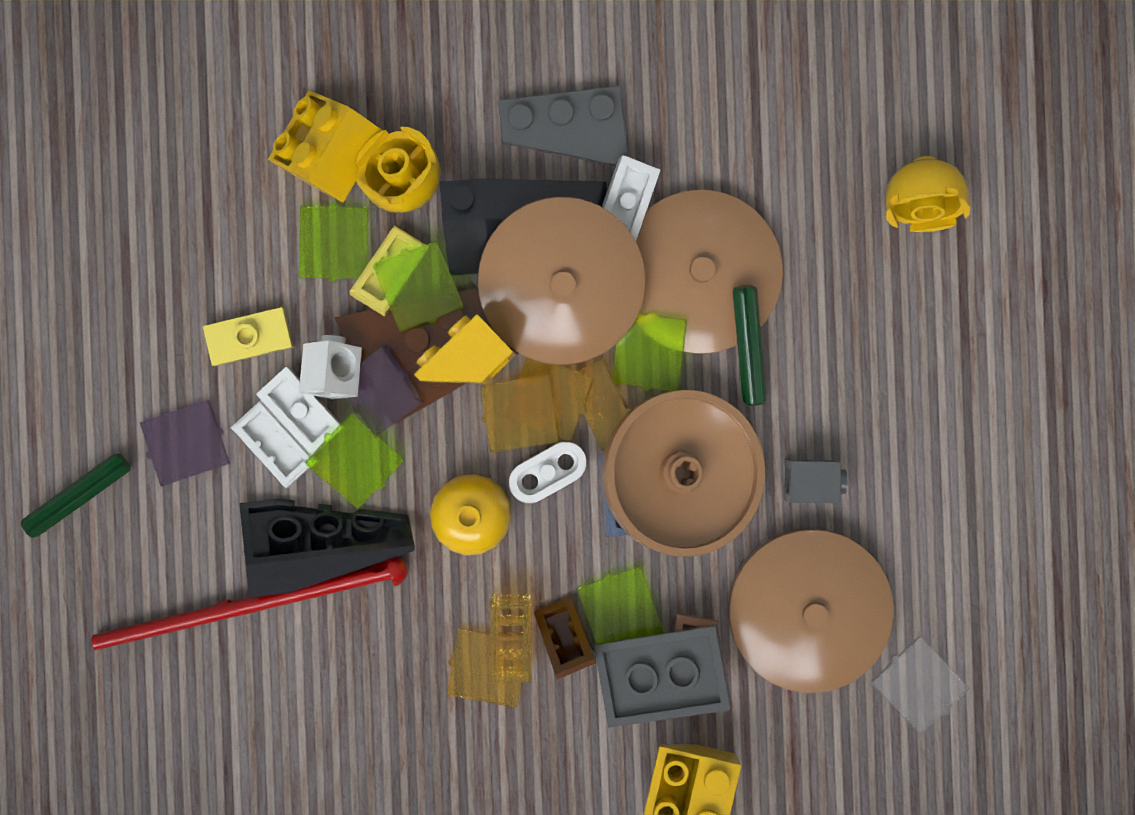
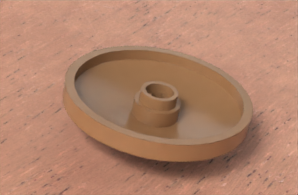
M690 190L676 193L660 200L646 211L636 240L645 268L644 299L635 320L640 329L665 347L684 353L708 354L737 345L733 289L741 285H752L757 288L760 326L766 322L776 306L780 295L783 263L774 233L757 211L734 196L713 190Z
M568 196L548 197L535 200L516 209L493 231L485 245L479 264V297L485 316L493 330L508 346L518 353L533 360L549 364L579 363L608 351L630 330L639 314L644 299L645 268L641 252L632 234L608 210L580 198Z
M696 390L668 391L651 396L638 403L623 416L615 427L607 443L603 458V489L614 518L621 528L635 541L651 550L679 557L699 556L718 550L730 543L752 520L764 491V455L753 427L733 405L706 392Z
M801 528L773 536L748 555L737 571L731 586L728 601V618L731 633L739 651L747 663L759 675L774 685L787 690L802 693H821L852 683L875 664L885 649L891 634L894 604L891 588L884 571L866 549L848 537L833 531L818 528Z

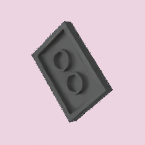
M717 624L602 642L594 645L608 728L727 711L733 707Z

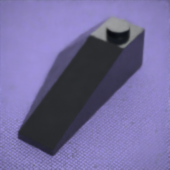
M485 178L440 182L442 221L450 276L478 274L481 256L488 239L497 226L516 209L535 200L556 196L580 198L602 207L607 193L606 182Z
M288 499L239 503L249 598L294 592L415 551L409 516L406 514L359 509L354 513L333 511L332 505L319 504L317 509L295 506V500Z

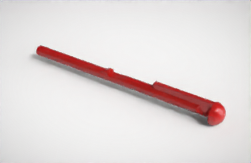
M398 556L294 592L248 597L237 601L227 599L218 602L214 606L94 634L91 637V642L94 650H100L386 580H392L393 585L398 586L406 579L408 568L405 561Z

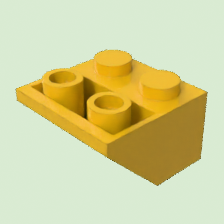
M308 90L305 97L296 104L293 112L294 115L285 131L275 140L273 151L268 161L328 196L344 203L356 182V178H358V168L355 165L357 155L369 139L383 130L352 108Z
M465 315L448 331L452 339L442 348L436 345L432 346L419 358L416 363L421 368L414 375L424 382L487 384L516 354L478 315L472 319Z
M697 744L659 745L643 815H730L741 769V763L736 753Z

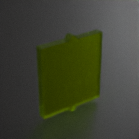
M331 203L330 207L300 206L299 278L328 279L332 283H335L338 279H358L367 266L368 208L339 207L336 203Z
M437 241L410 251L404 248L399 255L373 264V269L399 332L425 322L434 324L436 318L464 307Z
M654 311L648 315L638 314L630 330L616 344L613 383L639 386L643 391H648L650 388L668 391L680 390L687 320L658 316L657 312Z
M351 412L331 434L326 433L324 435L325 441L305 461V464L359 509L378 488L383 489L385 487L384 481L400 466L404 459Z
M641 566L613 576L611 573H607L604 579L577 588L596 643L664 633Z

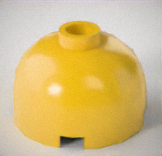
M399 127L401 131H395L390 134L387 130H383L369 139L357 155L355 163L358 168L357 185L372 203L386 211L411 212L421 208L431 200L439 185L441 167L436 151L420 131L410 127Z
M932 156L918 157L901 167L891 177L886 190V220L896 228H898V221L912 224L909 227L911 232H935L957 225L956 217L964 214L966 219L970 214V192L967 181L957 167L943 160H938Z
M477 474L459 475L444 483L434 495L430 508L431 527L439 542L450 551L466 556L484 554L497 547L506 536L511 522V504L504 489L491 478Z

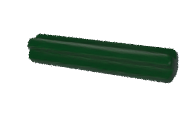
M741 285L733 289L742 399L748 406L764 404L767 400L758 292L755 286Z
M120 453L113 454L23 518L20 522L21 527L29 537H39L127 474L131 469L129 463Z

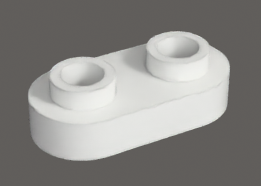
M559 442L519 464L512 471L509 479L512 494L521 502L535 503L576 481L582 476L586 468V457L583 450L572 442ZM569 454L572 456L574 464L570 469L564 470L559 467L558 458L561 455ZM527 474L535 475L538 479L537 487L534 489L525 488L522 483L523 477Z

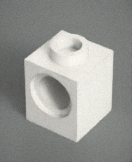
M322 335L319 342L303 344L299 393L329 399L358 397L362 348L345 344L346 338L335 335Z

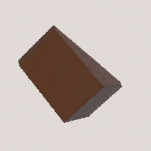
M571 596L534 611L557 679L596 664L595 651Z

